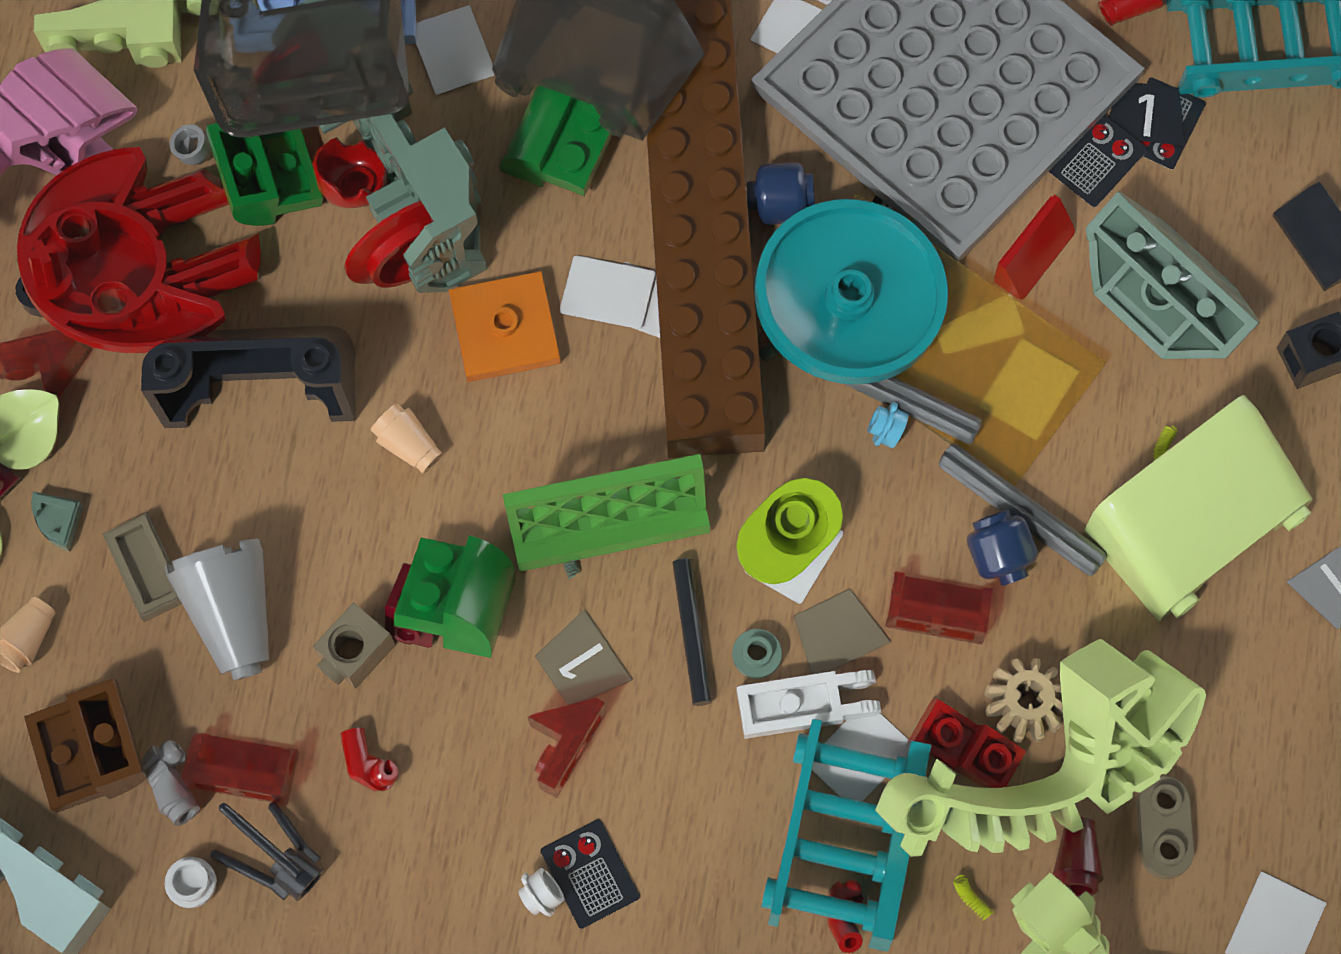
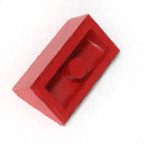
M1054 194L1053 197H1049L998 262L994 283L1017 299L1023 300L1074 236V225L1058 196Z

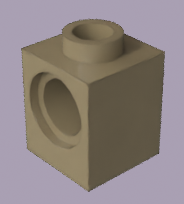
M354 602L313 645L319 658L322 659L317 664V667L337 685L345 679L355 689L396 646L391 634ZM359 640L364 643L362 652L356 658L343 659L339 657L340 648L347 641Z

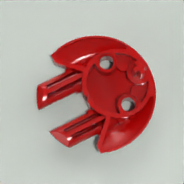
M127 147L98 153L60 172L35 196L24 215L18 233L17 262L22 283L32 304L53 327L68 337L94 348L119 353H148L149 350L165 340L206 335L215 330L226 321V317L219 301L210 298L257 281L259 278L261 250L258 233L186 260L178 257L170 261L167 260V253L162 240L159 239V235L165 234L164 229L228 206L229 203L222 181L203 168L146 188L143 184L148 171L147 162L140 147ZM110 310H121L117 313H107Z

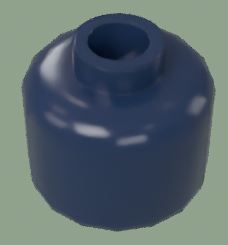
M796 162L761 165L756 172V181L747 182L748 209L758 210L759 219L764 224L784 223L802 209L815 205L813 173H806L804 167Z
M1004 510L972 523L974 531L970 532L966 540L977 571L982 578H998L1001 586L1029 576L1026 567L1037 560L1038 551L1027 522L1023 517L1018 515L1011 516L1009 510Z

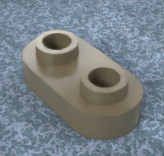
M1160 776L1159 781L1140 792L1137 796L1139 853L1141 863L1149 874L1159 879L1169 880L1183 874L1193 861L1191 804L1189 793L1180 781L1169 776ZM1157 794H1169L1173 799V807L1171 809L1160 807L1157 803ZM1162 843H1170L1175 847L1177 851L1175 859L1168 860L1161 855L1160 846Z

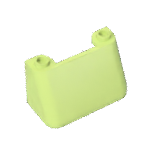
M1242 395L1109 495L1094 510L1083 533L1093 544L1106 553L1107 562L1157 621L1160 622L1170 613L1178 619L1200 601L1195 593L1204 582L1274 529L1275 531L1284 526L1290 532L1312 514L1307 507L1313 498L1259 410L1246 395Z

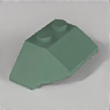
M1117 192L1086 226L1093 294L1162 359L1228 358L1260 324V321L1237 288L1170 225L1123 193Z

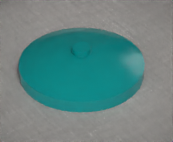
M841 199L809 206L792 215L780 225L768 240L762 252L756 271L754 297L757 314L766 335L787 360L815 377L840 384L854 385L879 382L896 376L914 365L928 351L945 317L948 302V286L945 270L936 249L915 224L885 206L862 200Z

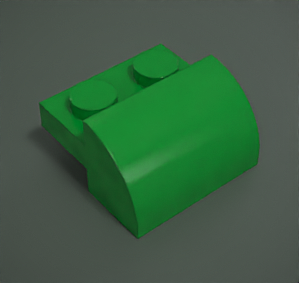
M556 79L540 81L500 162V171L542 188L545 182L585 197L621 119V109L579 94L576 84Z
M245 117L207 125L206 133L233 218L237 222L249 226L272 225L275 223L276 215L316 208L322 205L323 196L318 189L313 165L297 117L255 124L252 117Z
M468 536L465 547L421 537L394 613V626L443 636V648L491 658L515 583V569L511 560L498 547L474 536Z

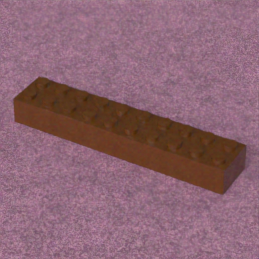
M638 0L668 458L687 457L697 454L704 456L764 452L765 427L731 0Z

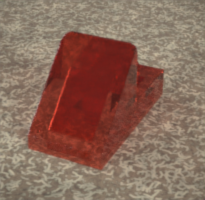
M59 330L0 343V379L21 381L31 378L35 372L40 371L45 392L52 393L59 399L92 352L93 347L80 343Z
M592 698L528 716L529 724L532 728L558 742L556 748L549 744L536 764L535 771L540 774L537 782L541 790L558 798L607 713L604 701Z

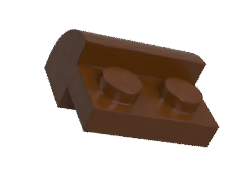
M114 678L66 695L67 701L24 716L49 806L55 813L102 796L109 799L135 788L146 778L118 681Z

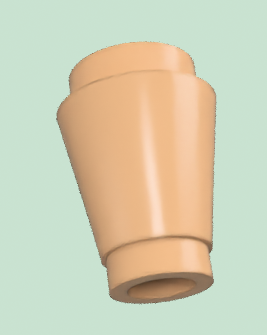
M395 403L386 410L371 428V431L378 437L376 443L414 468H417L422 474L427 472L443 454L436 447L437 445L410 408L404 410L398 403Z
M31 597L27 604H24L0 627V664L16 673H19L25 665L31 666L51 624V620L56 615L55 610L36 597Z

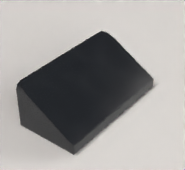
M1317 182L1275 211L1272 216L1322 289L1326 291L1341 283V211L1324 186Z

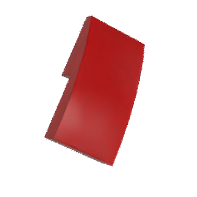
M940 699L930 701L908 740V743L916 741L931 745L929 756L935 760H940L947 767L985 788L1007 787L1026 753L1024 749L988 725L976 724Z

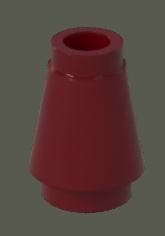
M1081 817L1083 829L1072 832L1064 827L1052 874L1076 896H1081L1085 891L1090 895L1096 894L1098 892V884L1104 880L1095 822L1085 817Z

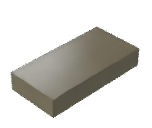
M148 513L103 533L104 539L143 622L182 604L166 576L164 566L172 565Z

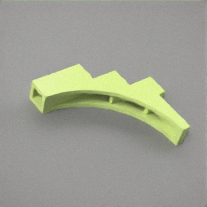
M100 0L71 10L34 15V33L44 52L73 48L76 51L97 50L102 53H116L128 48L136 65L142 64L146 67L159 68L166 66L168 63L181 62L182 13L206 16L214 11H227V0Z

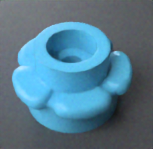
M892 402L886 408L878 406L873 413L867 432L873 434L872 440L875 446L878 447L880 444L894 448L900 440L909 414L897 409L898 403Z

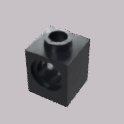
M1339 311L1286 331L1278 344L1277 350L1296 389L1341 373V314ZM1312 343H1324L1330 348L1332 355L1324 356L1319 354L1314 349Z

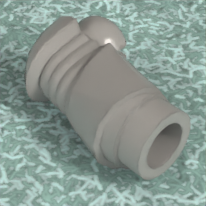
M167 740L160 748L156 745L152 746L146 752L142 765L153 789L159 812L165 814L168 819H171L175 826H180L193 819L200 811V807L196 803L195 797L182 775L175 768L185 761V752L175 741Z

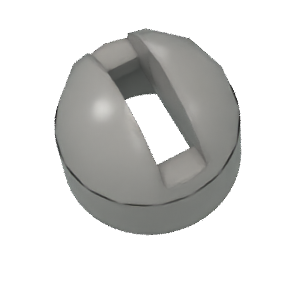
M192 124L178 128L170 140L171 152L182 163L187 165L202 164L209 158L212 150L208 136L201 128ZM194 139H198L197 149Z

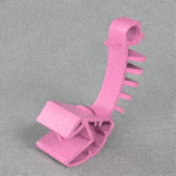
M73 48L49 51L39 54L36 59L31 57L16 64L14 70L10 71L0 84V176L10 166L18 164L33 165L58 175L69 166L79 163L85 158L114 150L101 137L131 120L136 115L138 109Z

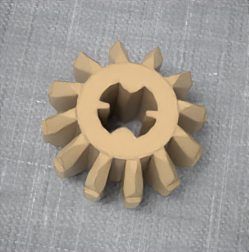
M1019 658L1011 660L1010 673L1005 669L997 668L993 674L997 684L987 685L984 692L986 697L996 701L986 707V715L988 717L1002 715L1003 717L997 724L996 731L1001 734L1011 725L1016 728L1013 738L1018 743L1022 742L1026 730H1029L1035 742H1041L1044 739V728L1056 733L1061 727L1060 720L1057 717L1063 716L1062 700L1059 699L1062 698L1061 684H1052L1058 674V670L1052 667L1043 675L1039 672L1041 663L1038 658L1032 659L1028 670H1025ZM1020 692L1023 697L1027 692L1036 697L1033 707L1032 704H1029L1027 709L1018 704L1021 696Z

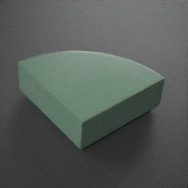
M33 491L31 509L38 528L52 544L63 550L70 551L83 505L80 501Z

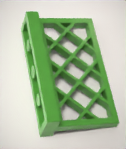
M701 454L503 494L519 572L571 562L570 560H580L710 533V523L706 510L704 467Z

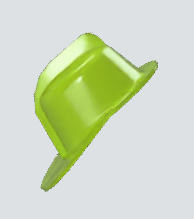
M799 478L789 480L773 491L746 519L739 530L736 548L739 562L746 573L759 582L774 585L791 581L801 574L832 543L840 532L843 513L841 502L833 489L819 480Z

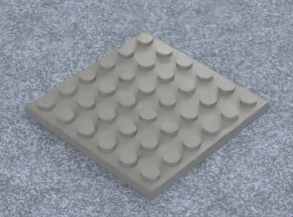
M832 0L751 79L750 88L894 211L915 224L935 246L958 264L1142 77L1145 68L1062 0Z

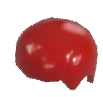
M339 138L331 139L317 150L313 161V170L320 193L329 203L338 207H367L369 202L366 196L385 187L388 180V171L376 151L370 147L368 148L364 141H359L355 145H345Z

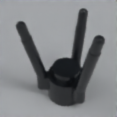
M271 802L268 808L297 849V853L292 848H288L283 853L227 803H221L219 811L275 861L270 871L276 878L216 849L211 851V858L271 889L283 901L289 895L296 901L301 900L319 881L324 873V869L317 864L321 857L306 844L276 802Z

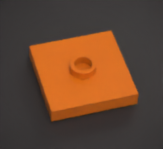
M542 271L449 289L467 383L561 364Z

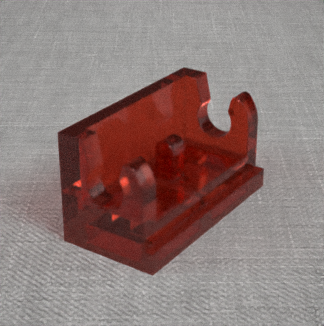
M895 571L885 627L982 645L988 630L993 589L983 587L980 590L908 577L903 572Z
M194 733L181 780L190 789L288 805L299 751L288 747L281 748L211 736L206 733Z

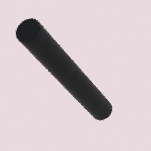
M689 558L677 559L672 562L692 704L693 706H703L711 704L712 697L692 560Z

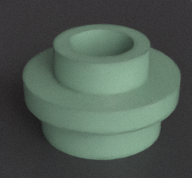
M751 629L742 633L736 639L732 650L734 665L740 673L749 678L761 679L770 676L777 670L782 658V649L778 639L772 633L762 629ZM754 645H760L766 650L767 654L761 660H753L748 655L749 648Z

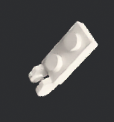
M864 670L835 674V671L736 687L744 739L810 729L812 719L821 720V727L843 724V720L877 716L882 713L879 701L863 700L841 705L839 690L863 689L876 683L874 672Z

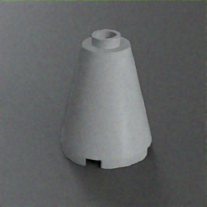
M258 538L238 541L240 549L232 551V547L224 548V545L179 558L172 561L173 565L164 566L168 580L221 674L231 672L233 681L262 673L260 664L269 660L264 555L261 540Z

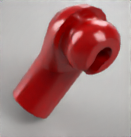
M352 728L342 731L340 737L349 777L373 791L389 790L399 776L397 765L390 759L384 761L369 753L364 728Z
M849 879L844 883H840L838 880L829 889L828 896L858 903L864 902L863 891L859 882L855 879ZM828 917L827 925L840 951L848 954L857 951L862 946L863 938L856 924Z

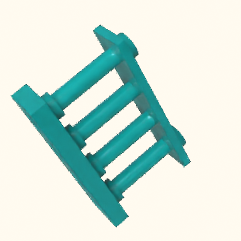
M1166 0L1168 12L1182 11L1187 14L1194 65L1185 67L1178 85L1179 94H1193L1199 98L1215 96L1220 92L1320 85H1332L1334 88L1341 89V0ZM1319 2L1324 5L1332 56L1305 58L1297 4ZM1274 5V7L1279 8L1286 59L1259 61L1251 9L1253 6ZM1228 8L1233 11L1240 62L1213 64L1206 18L1207 9Z
M812 719L809 735L798 734L793 762L802 764L778 879L767 877L761 907L771 909L768 925L778 927L782 907L861 924L862 930L871 932L868 948L889 952L893 942L910 856L900 846L905 834L896 832L875 811L877 805L808 790L813 762L893 779L895 776L903 773L925 777L931 745L911 741L907 756L897 755L896 759L820 743L818 738L822 721ZM803 809L880 826L883 833L891 834L888 851H878L877 855L797 838ZM796 858L872 875V881L881 883L878 901L868 900L867 904L787 887L792 859Z

